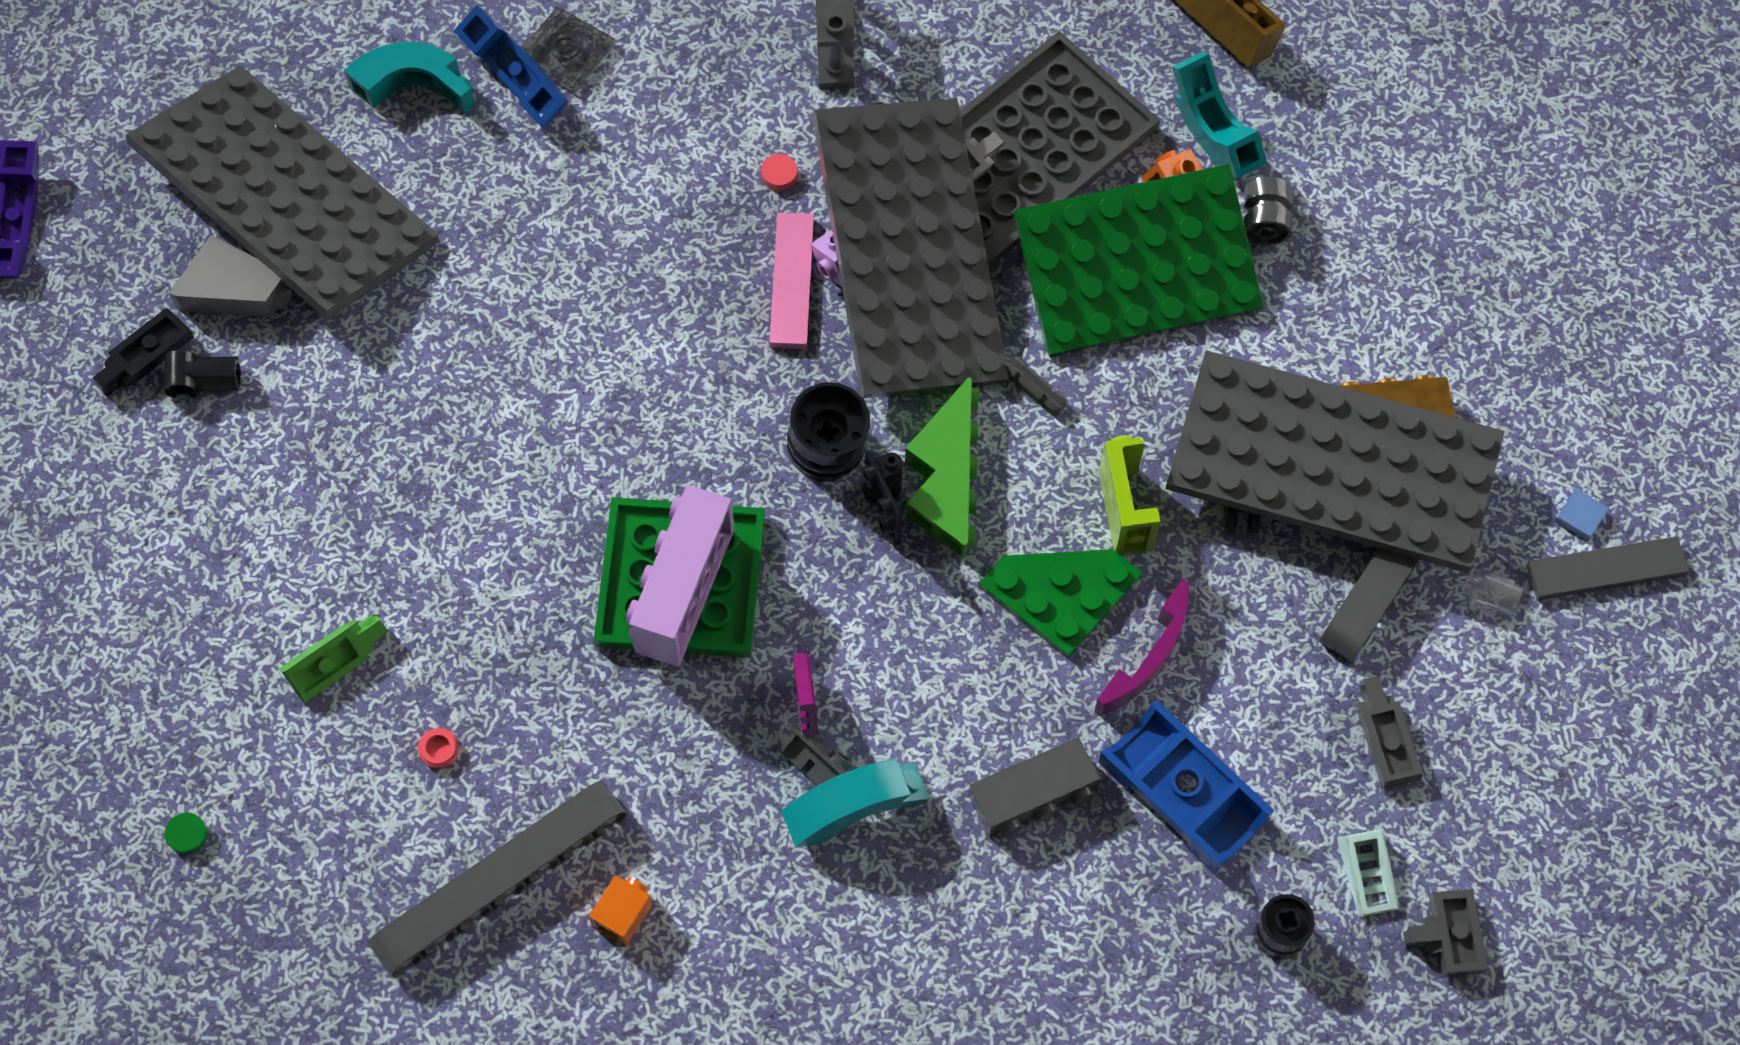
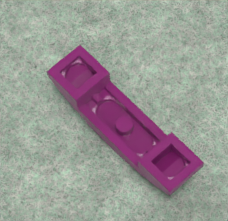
M1182 578L1161 608L1158 622L1166 626L1167 629L1134 676L1131 677L1118 669L1097 699L1095 713L1102 716L1125 705L1140 694L1163 669L1176 646L1185 620L1189 600V582Z

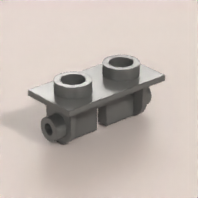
M788 723L787 726L794 733L790 735L786 732L777 742L781 747L780 753L789 759L799 770H803L810 761L815 763L806 776L817 786L851 771L849 768L853 763L848 757L837 749H834L832 752L821 743L824 737L819 731L816 732V735L802 736L801 724Z

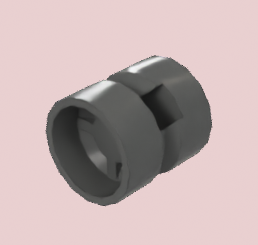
M1260 177L1249 181L1245 185L1244 208L1247 214L1244 216V224L1250 242L1261 243V238L1269 239V244H1280L1291 237L1292 214L1290 210L1292 207V187L1289 182L1278 177Z

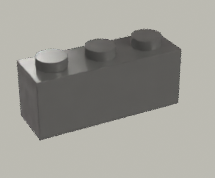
M1077 737L970 784L968 796L988 837L999 834L1001 838H1006L1019 832L1023 828L1021 824L1028 820L1036 818L1037 822H1042L1052 818L1059 812L1058 807L1072 801L1074 806H1078L1088 802L1095 796L1094 791L1098 789L1100 777L1080 738Z

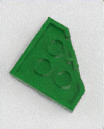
M1113 549L1003 556L982 578L978 587L1066 658H1069L1140 580L1143 573Z

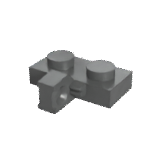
M1473 889L1433 892L1429 896L1432 916L1423 919L1424 925L1409 926L1408 930L1403 932L1405 949L1428 947L1430 955H1439L1443 977L1484 974L1488 967Z

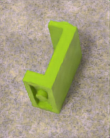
M1121 435L1110 441H1105L1099 468L1113 550L1119 555L1153 551L1161 522L1158 507L1134 510L1128 476L1138 474L1145 446L1143 437L1132 438L1129 435Z

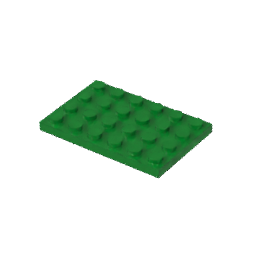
M1230 164L1020 208L1014 211L1048 356L1264 308Z

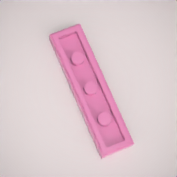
M777 213L770 348L807 349L812 248L810 244L813 242L814 214Z

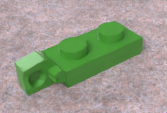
M372 614L359 623L354 619L340 626L279 668V670L299 699L306 703L370 658L368 654L375 649L371 643L385 635L388 630L376 614Z

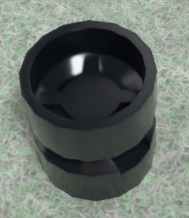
M1280 894L1271 898L1263 907L1253 929L1254 940L1258 948L1267 956L1277 960L1296 956L1304 948L1314 930L1315 918L1310 905L1301 897L1292 894Z

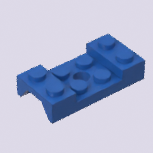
M1155 700L1138 723L1118 742L1107 746L1100 753L1098 763L1126 790L1131 787L1187 841L1185 846L1214 874L1271 819L1275 811L1158 700ZM1180 775H1190L1196 780L1198 787L1191 793L1182 792L1176 786L1175 779Z

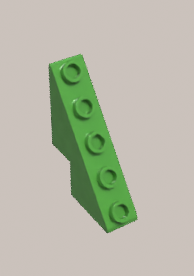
M970 377L966 379L905 450V463L927 478V481L907 502L906 517L963 559L967 556V549L975 550L976 526H969V514H976L977 491H969L970 479H977V456H970V444L977 445L978 422H971V410H978L979 388L972 387V379Z

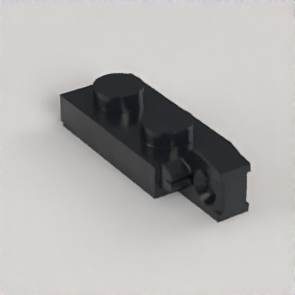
M165 308L108 352L109 358L103 363L105 368L92 377L97 388L108 397L122 385L128 388L133 383H137L165 361L167 353L179 350L194 338L192 331L168 308Z

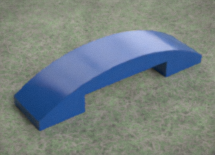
M476 5L453 30L475 55L481 57L519 98L520 105L542 128L545 129L569 103L538 63L480 6Z

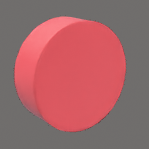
M784 154L769 156L761 166L762 181L772 190L783 191L789 189L797 180V165L795 161Z
M435 728L427 731L421 737L418 743V753L426 766L433 769H443L453 764L457 759L459 744L451 731L444 728Z

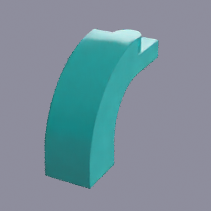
M396 42L383 45L363 54L344 69L349 88L373 108L396 90L414 85L426 86L436 90L464 114L475 106L472 94L474 88L468 79L460 74L457 58L434 45L420 42Z
M1201 51L1172 66L1180 93L1175 96V100L1183 120L1216 167L1230 164L1233 177L1238 179L1267 164L1258 130L1242 124L1225 103L1219 89L1210 55Z
M896 759L862 766L836 776L795 799L781 810V814L796 848L822 844L829 841L849 825L863 818L883 811L916 807L924 804L930 797L915 763L898 765Z

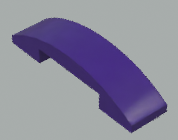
M0 140L1 279H19L26 262L38 199L39 147L36 141Z

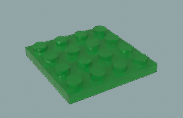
M611 497L593 640L595 647L634 649L632 638L629 637V623H626L627 611L632 600H639L643 588L640 587L643 572L647 565L653 566L658 554L655 553L657 538L662 530H668L672 521L669 518L672 501ZM732 506L734 533L685 653L751 658L765 508Z

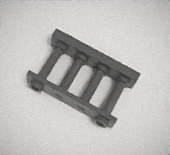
M815 0L819 89L855 88L853 0Z

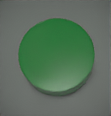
M185 812L174 816L167 823L164 835L167 844L174 852L181 855H190L198 852L205 845L208 838V829L198 815Z

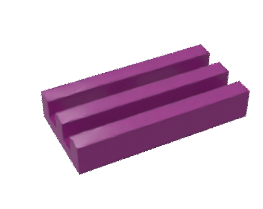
M807 653L793 654L802 736L816 735L818 723L809 655Z

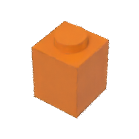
M615 875L588 916L591 925L627 946L653 905L651 896L647 894L649 889L632 877H628L625 881Z

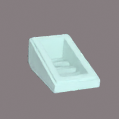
M1383 829L1337 837L1358 916L1364 917L1400 910ZM1371 844L1373 852L1356 854V846ZM1376 860L1378 868L1360 871L1358 863ZM1375 876L1381 877L1382 884L1363 887L1362 879ZM1385 892L1387 900L1366 902L1365 895ZM1384 901H1388L1387 904L1377 905Z

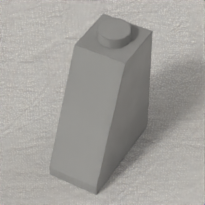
M211 235L169 294L176 308L184 312L272 317L278 308L284 309L288 305L292 297V290L258 258Z

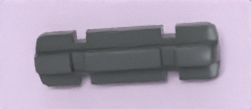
M1012 357L1005 366L1009 379L1012 382L1018 381L1017 386L1038 404L1044 403V409L1052 416L1059 415L1067 406V398L1059 391L1053 392V386L1033 369L1029 368L1027 370L1025 368L1027 364L1020 358Z

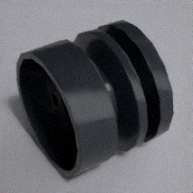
M828 382L808 387L796 398L790 411L787 453L792 464L803 475L817 481H835L848 476L859 466L866 450L870 431V411L865 400L850 387L840 383ZM827 435V436H828V439L831 440V441H833V442H830V443H829V442H826L825 437H821V436Z

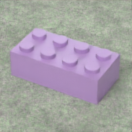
M686 484L682 496H676L672 502L669 512V518L672 521L668 530H662L657 538L655 553L658 554L653 566H646L640 582V587L643 588V591L638 601L632 600L626 615V623H629L630 628L629 637L632 638L634 652L676 667H680L734 533L731 498Z

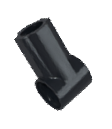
M181 350L171 351L165 355L163 393L168 397L176 398V394H190V397H195L197 392L239 391L241 363L238 356L198 357V355L192 352Z

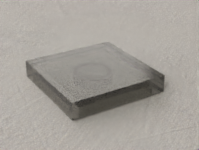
M557 6L523 48L553 82L575 94L613 48L616 41L610 35Z

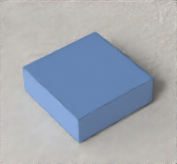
M1575 488L1554 522L1589 541L1609 508Z

